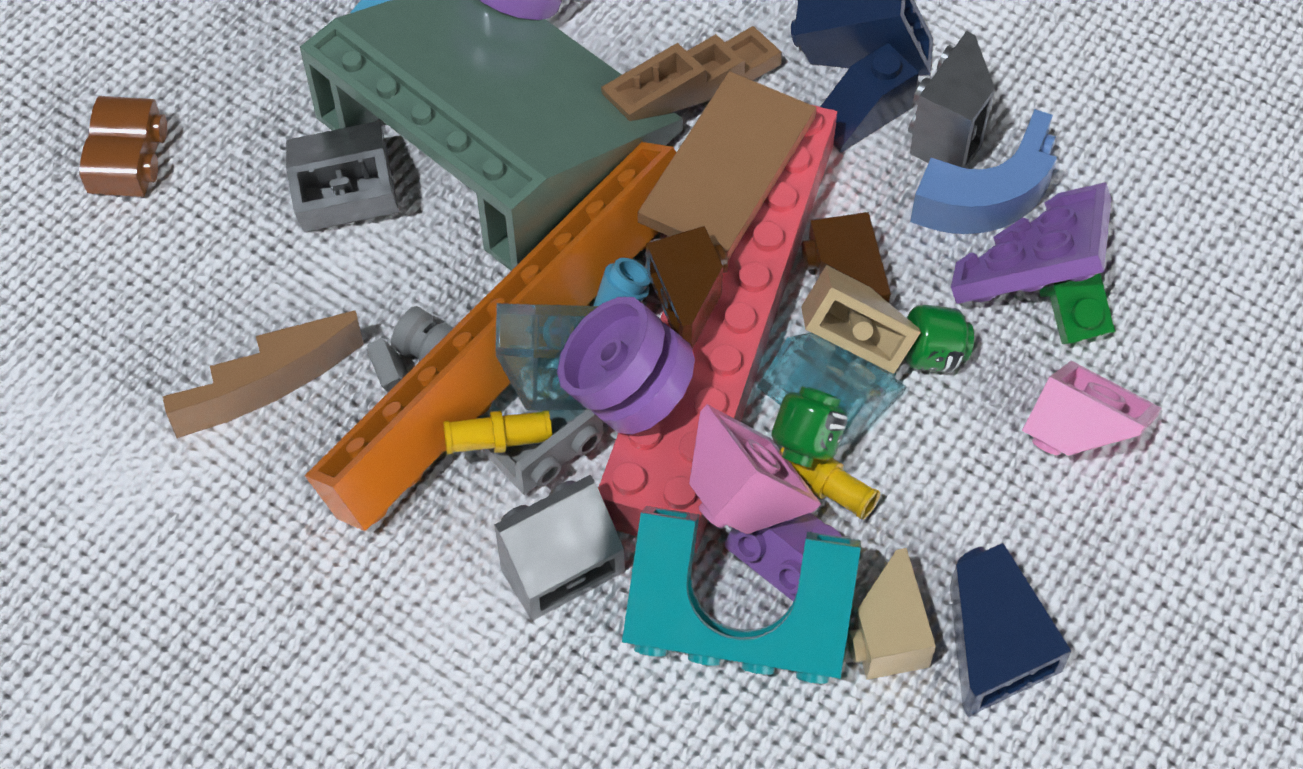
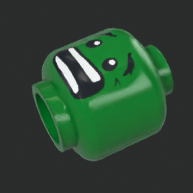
M916 305L909 312L907 319L916 325L921 332L904 358L909 367L921 370L953 372L960 366L961 362H966L970 358L974 346V329L971 323L966 322L965 316L959 309L933 305Z
M803 385L799 392H789L784 396L771 433L773 440L778 445L784 447L782 454L784 459L802 466L812 467L814 459L830 460L835 456L848 420L846 412L839 407L841 399Z

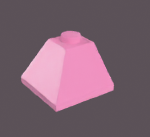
M1070 361L1049 376L1022 431L1033 436V444L1043 451L1054 455H1060L1062 452L1069 456L1140 436L1158 417L1162 408L1089 369Z
M708 404L700 411L689 485L702 502L699 505L700 512L712 524L719 528L728 525L745 534H749L814 512L821 503L791 463L782 457L783 453L770 437Z

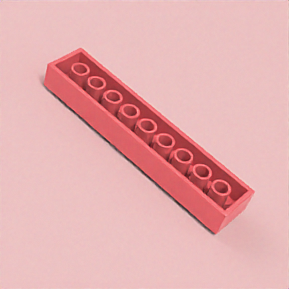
M815 106L817 107L816 118L727 261L728 272L723 273L722 295L692 349L695 357L693 376L683 398L668 416L652 428L633 435L618 433L598 487L616 531L637 536L640 514L646 506L700 514L694 553H697L708 521L699 510V505L702 503L689 485L700 411L708 404L740 422L742 420L833 148L837 111ZM663 311L660 319L662 323H665L667 326L670 327L666 315Z

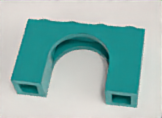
M646 506L640 514L622 643L634 644L635 652L648 656H666L667 650L688 653L689 661L702 665H720L721 659L742 662L743 670L756 674L771 675L774 674L775 668L796 671L797 679L810 683L826 684L829 681V677L841 679L861 551V540L807 532L798 591L792 605L783 616L767 626L748 630L735 629L717 622L708 615L699 604L693 590L691 572L700 514Z

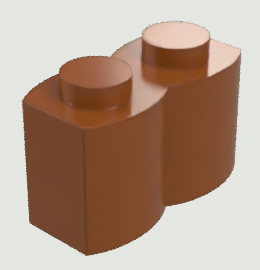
M112 96L97 97L93 106L89 135L83 146L79 176L87 193L144 197L149 182L154 183L158 176V158L155 153L158 143H164L166 140L167 119L164 114H160L155 99Z

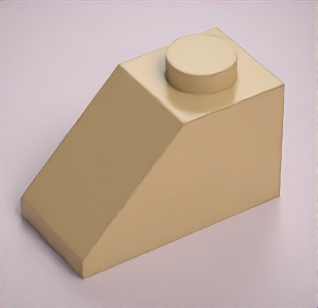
M828 265L822 271L801 306L805 330L892 374L896 372L921 333L916 325L872 288Z
M907 548L898 549L894 552L858 607L853 630H848L847 640L854 663L862 662L867 680L930 668L936 645Z

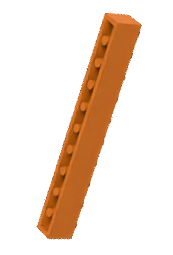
M641 142L304 475L336 519L363 531H366L372 524L380 521L387 513L388 508L407 488L415 485L421 479L423 472L446 451L443 422L476 419L486 413L499 394L510 383L516 381L524 374L526 367L544 349L551 346L557 340L558 334L576 316L588 309L591 301L597 296L606 266L615 263L619 258L633 259L640 251L646 249V243L653 240L658 231L638 223V211L675 156L676 151L674 147Z

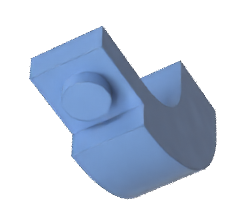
M1034 109L1018 150L1009 160L996 167L967 169L930 158L915 193L910 222L940 232L978 234L1001 229L1026 216L1044 197L1050 185L1057 157L1051 155L1056 136L1048 134L1053 115Z

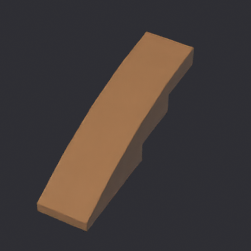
M754 26L726 42L715 34L688 51L679 43L674 44L601 87V92L629 121L669 114L710 100L729 71L754 80L782 65V52Z
M356 311L258 335L256 339L260 353L211 365L212 384L162 396L166 414L176 438L232 421L281 399L323 375L364 345Z

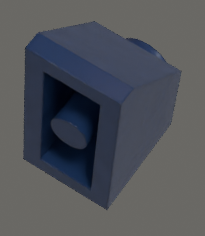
M889 43L854 63L820 106L837 111L833 145L840 153L913 108V98L916 92L919 72Z

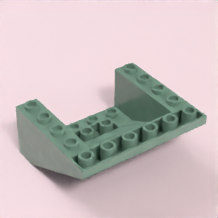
M390 0L335 18L300 46L316 118L331 130L376 122L378 119H381L473 190L477 195L483 248L510 271L641 142L666 145L683 130V118L674 112L629 121L601 92L602 86L622 74L546 19L531 20L517 18L499 12L480 0Z

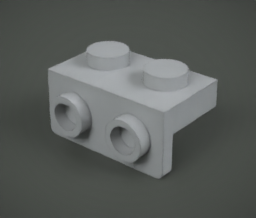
M558 387L525 412L535 413L548 410L552 428L551 437L542 443L506 447V452L494 453L493 448L484 449L485 455L523 495L527 494L537 485L542 487L550 483L559 474L564 464L577 454L583 456L596 447L603 435V421L591 409L584 407L561 387Z

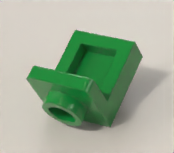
M1101 273L1095 274L1087 280L1071 281L1069 279L1055 282L1039 289L1041 297L1050 296L1062 344H1071L1115 332Z

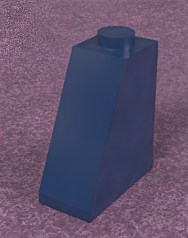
M798 0L796 19L791 22V37L794 45L801 47L810 64L850 68L854 63L889 43L919 72V76L930 74L933 37L914 0Z
M1004 543L988 550L984 547H977L961 556L955 566L950 584L962 706L967 716L970 717L1063 672L1071 649Z

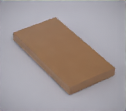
M729 71L638 211V223L667 236L705 226L712 243L719 242L722 245L728 261L816 118L817 107Z

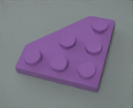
M1104 182L1058 193L1044 203L1047 211L1043 212L1039 217L1029 222V219L1022 217L994 236L993 239L996 245L986 253L978 257L977 254L970 252L957 261L951 283V290L956 304L968 301L986 302L1000 294L1019 290L1033 292L1043 288L1046 284L1069 279L1071 281H1083L1097 273L1104 272L1111 208V196L1107 183Z

